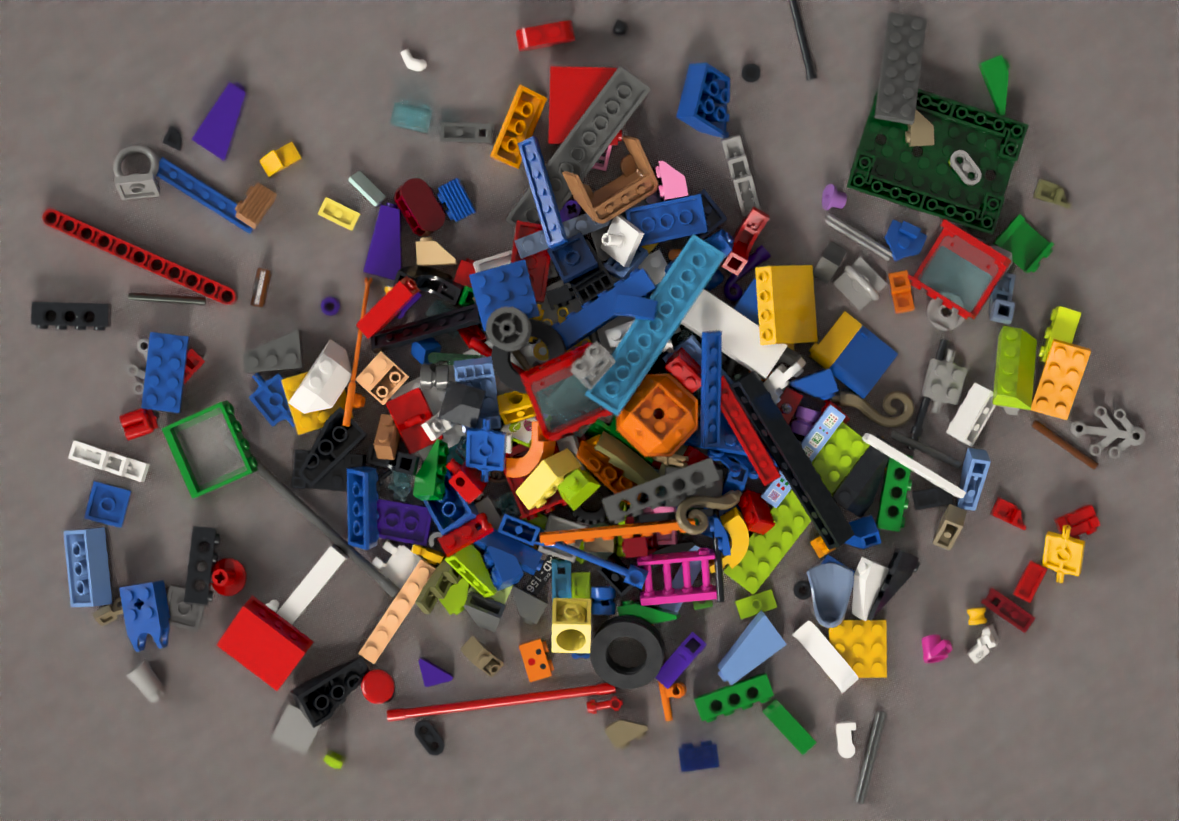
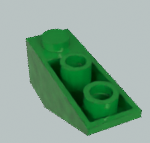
M440 439L436 440L415 476L413 496L420 500H443L445 492L444 480L447 473L445 465L449 448L448 444Z

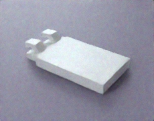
M386 541L382 548L393 555L387 563L376 556L372 564L379 568L386 578H389L401 589L422 557L412 553L405 545L396 547L389 541Z

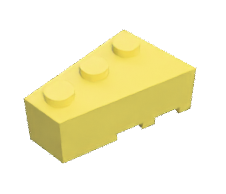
M567 448L544 459L515 493L528 510L535 507L540 508L546 504V499L556 492L558 485L575 469L582 467V465Z

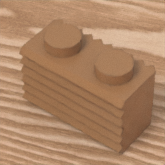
M259 182L255 186L251 185L245 194L247 198L244 202L240 200L235 208L237 211L235 217L253 229H256L277 197L276 193Z
M382 414L380 415L381 418L373 446L378 459L394 460L401 435L392 416Z

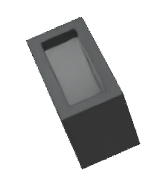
M514 585L512 592L519 615L523 617L522 621L529 625L537 624L548 602Z
M470 591L464 608L477 626L492 632H496L506 607L505 604L487 597L484 598L482 595Z

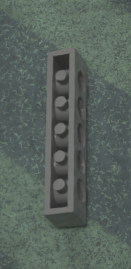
M708 458L604 498L601 502L609 522L614 520L616 524L626 520L625 516L631 513L633 517L644 513L643 509L649 506L651 510L662 506L661 502L667 499L670 503L680 499V494L687 493V496L698 492L697 488L705 486L707 489L717 485L715 481L719 480V476L712 458ZM694 472H699L702 475L700 483L693 481L692 475ZM676 479H681L684 482L682 490H677L674 487ZM658 486H663L666 489L664 497H659L656 494ZM640 493H645L648 496L646 504L638 502L637 498ZM622 500H627L630 504L629 510H621L619 503Z

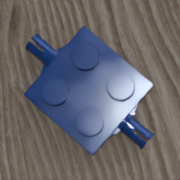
M257 372L252 378L259 386L249 396V399L272 427L286 419L294 428L295 424L292 421L291 411L281 383L283 377L278 373L273 378L265 381Z
M487 417L483 418L482 429H467L466 467L481 470V482L489 481V471H504L506 460L507 432L490 429L491 418L487 419Z

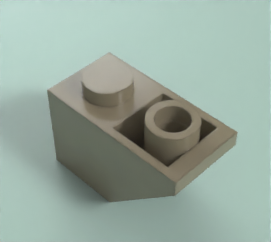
M916 110L913 125L908 124V131H905V142L909 143V147L933 146L934 126Z
M474 636L460 648L471 663L491 678L504 666V663Z
M619 718L604 727V731L615 749L620 748L621 750L628 747L632 739L637 738L639 740L647 735L646 731L649 730L647 724Z

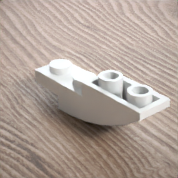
M802 357L788 369L782 363L763 383L775 404L781 400L779 397L783 393L782 389L790 383L788 379L792 376L796 378L804 371L802 368L806 362Z

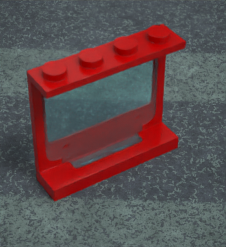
M944 219L940 225L944 228L915 275L913 277L908 275L907 278L912 281L910 285L918 290H921V288L926 289V295L934 300L937 297L942 299V305L950 310L953 307L958 309L957 314L966 320L968 317L975 320L1012 261Z
M590 342L520 374L543 437L550 441L558 440L563 434L568 432H576L579 430V427L585 424H593L596 422V419L602 416L607 417L613 414L585 396L588 389L570 371L573 363L585 355L586 349L592 344Z

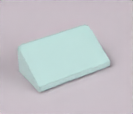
M358 171L349 178L348 181L375 207H378L385 200L386 196L362 172Z

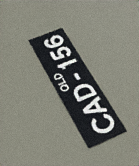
M549 555L543 562L540 571L535 572L523 590L537 596L552 577V559H564Z

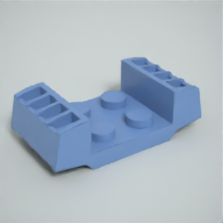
M492 356L454 361V373L457 383L486 391L476 429L483 428V418L485 417L487 419L491 418L490 429L501 428ZM462 425L463 433L467 432V429L471 427Z

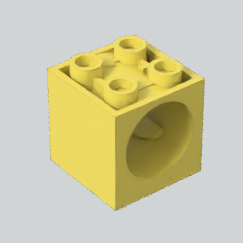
M553 598L552 652L590 653L591 599Z

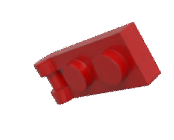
M486 513L478 514L473 520L438 539L447 557L494 531L492 524L487 521ZM481 525L482 528L477 531L476 527Z

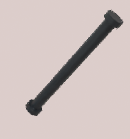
M789 0L807 73L806 81L817 79V74H814L797 0Z

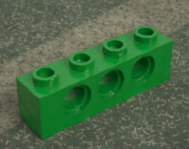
M891 457L888 459L884 474L876 526L880 529L900 532V528H904L905 525L903 511L904 509L907 510L909 498H906L907 490H911L912 479H909L912 470ZM897 468L904 470V476L900 479H897L894 474ZM894 487L900 488L901 494L899 497L894 498L891 495V490ZM890 506L897 507L898 512L895 516L888 514Z
M764 672L736 682L733 685L694 697V701L701 720H706V723L716 720L718 715L724 714V716L734 714L735 709L741 707L742 710L753 707L752 703L758 701L760 703L768 702L774 696L768 676ZM751 687H755L758 690L757 695L754 697L747 695V691ZM738 694L740 696L739 701L731 703L729 701L730 695ZM714 700H719L722 705L720 709L714 710L711 708V703Z

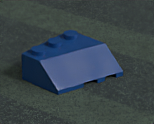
M708 63L689 64L676 118L700 133L728 138L729 132H726V122H729L730 114H727V103L730 102V78Z

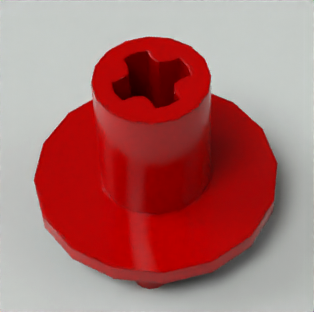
M224 558L213 566V583L211 584L217 593L223 596H234L241 592L247 581V573L244 566L238 560Z

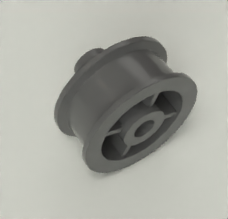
M501 307L495 310L488 318L486 324L487 336L493 345L504 351L521 349L531 337V322L517 308ZM511 326V330L507 332V327Z

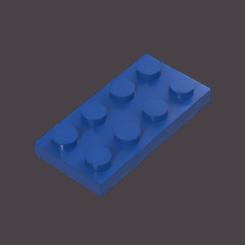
M701 194L631 208L625 211L627 220L644 233L638 247L685 238L693 234L709 233Z
M150 332L142 409L181 413L189 336Z

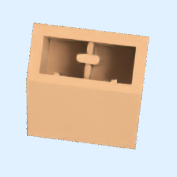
M380 351L359 374L356 381L384 406L409 376L384 352Z

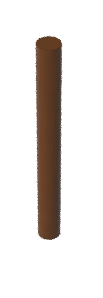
M1036 420L1032 423L1031 426L1090 468L1094 470L1097 467V462Z

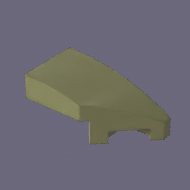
M1043 179L1038 180L1033 198L1067 209L1071 208L1064 195L1063 188Z

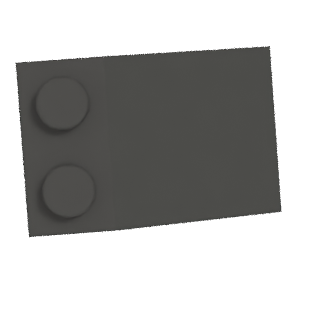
M665 468V475L682 468ZM716 470L719 476V480L715 481L717 485L707 489L705 486L697 488L698 492L687 496V493L680 494V499L670 503L667 499L664 501V507H678L684 499L691 496L721 497L723 470ZM694 472L692 475L693 481L700 483L702 475L699 472ZM676 479L674 487L677 490H682L684 482L681 479ZM694 506V507H691V508H707V507Z

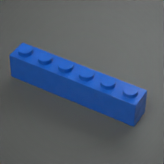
M635 269L629 274L631 277L625 281L623 279L617 281L613 285V289L610 291L604 290L597 295L598 299L593 302L591 300L581 306L582 309L577 313L573 311L568 314L564 322L561 324L557 322L551 326L561 335L567 350L618 317L614 314L616 295L646 298L654 293L657 286L645 269Z

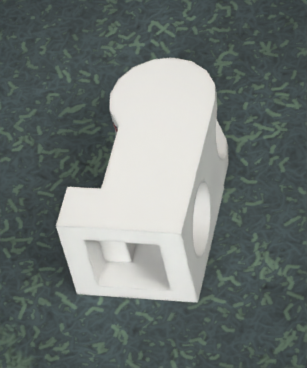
M835 722L837 750L842 757L850 758L855 753L851 730H856V722Z

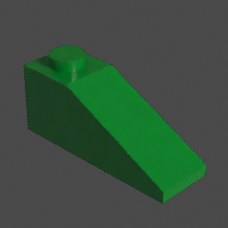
M1001 54L979 63L978 67L997 114L1004 116L1009 77L1008 69L1010 65L1007 58H1003Z
M633 599L622 601V605L617 607L619 616H637L651 624L676 620L681 617L678 612L654 605L641 606L640 601L633 602Z

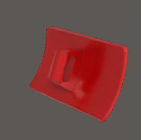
M420 387L386 402V406L409 454L434 444L437 439H444L442 434L437 439L431 441L421 426L434 415Z

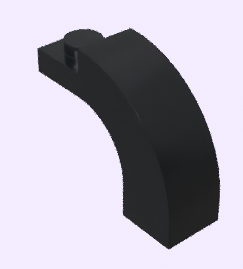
M406 266L398 270L393 287L407 276L415 281L420 291L435 294L453 305L459 304L464 287L451 280L452 276L424 266Z
M370 444L366 463L416 476L420 456L397 450L394 460L378 459L373 444Z

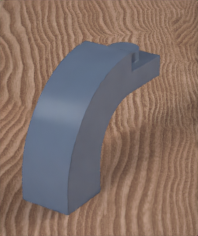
M1006 273L992 291L988 313L990 321L1008 325L1012 322L1015 303L1012 302V294L1016 275Z

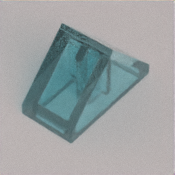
M511 490L494 499L503 515L507 513L517 518L521 516Z

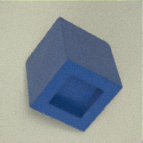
M433 337L412 343L411 355L420 364H433L439 362L442 346Z

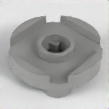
M950 292L939 293L965 309L963 301L958 295ZM938 297L936 300L932 298L927 306V318L935 328L946 331L953 330L961 325L964 318L957 314L958 309L954 307L951 310L949 309L951 315L944 317L941 311L942 308H946V306L942 305L943 300Z

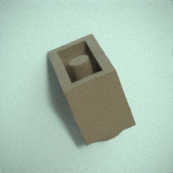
M949 504L932 544L951 550L964 526L967 510Z

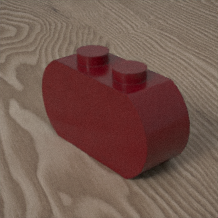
M419 178L409 179L396 190L394 200L414 234L427 237L443 226L445 222L443 208L437 202L432 189L424 180Z

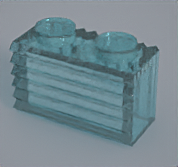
M400 99V102L395 101L390 125L428 134L433 110H430L428 105L419 104L417 107L411 105V101Z

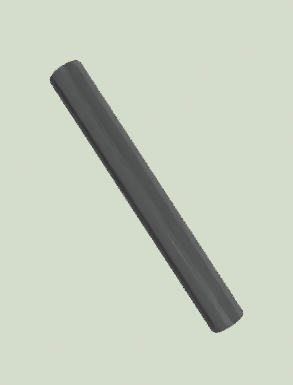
M876 711L854 799L859 804H864L887 716L886 712Z

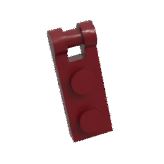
M991 587L988 591V596L983 598L980 603L1025 634L1036 618ZM995 598L1000 600L997 606L992 604Z

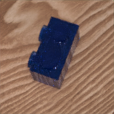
M703 740L700 741L701 744L693 745V742L682 743V747H678L681 772L718 768L719 759L716 742Z

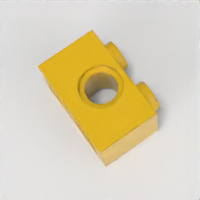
M512 391L497 396L499 414L505 425L536 416L528 394ZM536 393L535 395H536V398H537L538 403H539V406H540L539 396H538V394Z

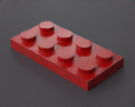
M517 220L514 240L543 230L542 224ZM513 241L510 263L526 260L536 301L544 303L551 259L547 252L548 249L521 259Z

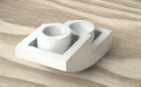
M438 412L421 426L430 440L433 441L457 423L438 418L440 414Z

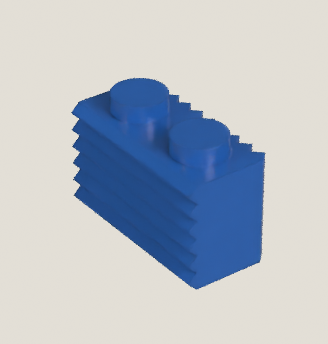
M458 177L438 187L440 192L437 193V196L441 203H446L448 207L446 213L450 221L454 219L457 223L476 213Z

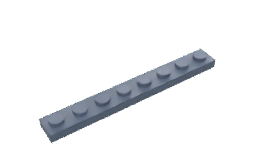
M658 191L631 208L660 203L661 199ZM622 212L620 215L627 219L626 212ZM586 213L562 223L567 239L580 232L582 235L609 226L613 219L600 224L593 221ZM543 230L514 240L521 259L548 249Z

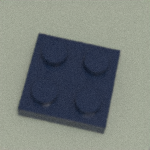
M581 232L567 239L568 242L547 250L564 284L598 267Z

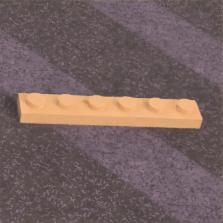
M420 559L359 651V655L375 664L415 604L424 585L437 569L424 559Z

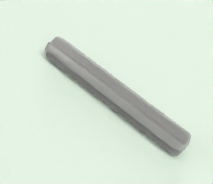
M829 214L825 219L827 224L884 259L890 260L892 257L890 249L836 216Z

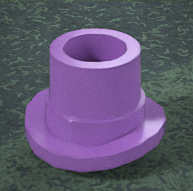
M829 184L825 187L822 194L824 210H829L831 207L842 209L846 204V193L838 191L834 184Z

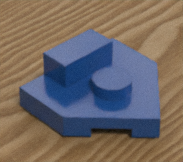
M894 219L892 220L884 238L887 244H889L894 261L914 256L921 252L927 239V235L920 232L921 228L906 221L900 223Z

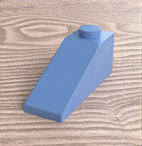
M967 449L959 486L966 494L963 498L957 499L956 507L965 510H976L991 463L986 450Z

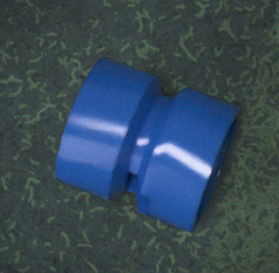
M612 586L591 587V598L594 599L591 603V614H616V603L613 602V599L616 598L615 588H612ZM601 600H606L605 604H601Z

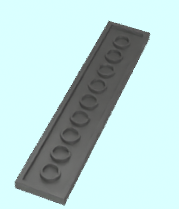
M621 65L545 165L559 211L572 195L562 173L567 171L577 174L582 182L651 90L648 85ZM530 186L505 219L514 227H516L517 220L541 224Z

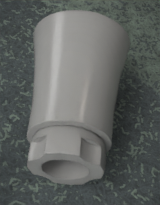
M147 659L125 675L151 703L156 702L167 693Z

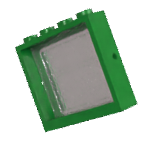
M228 400L217 403L162 428L192 499L258 471L257 460L251 455L249 450L250 444L244 438L241 432L242 426L236 420L234 407Z

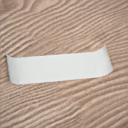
M807 621L791 635L801 642L838 686L842 694L859 679L854 670L811 621Z

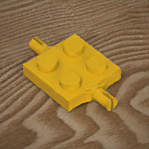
M1068 525L1063 526L1062 534L1048 531L1045 539L1042 566L1057 572V583L1064 582V574L1079 577L1082 570L1085 541L1072 538L1070 536L1071 526Z

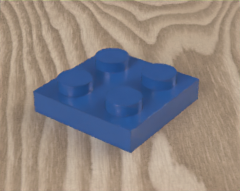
M94 481L84 519L122 528L132 491Z

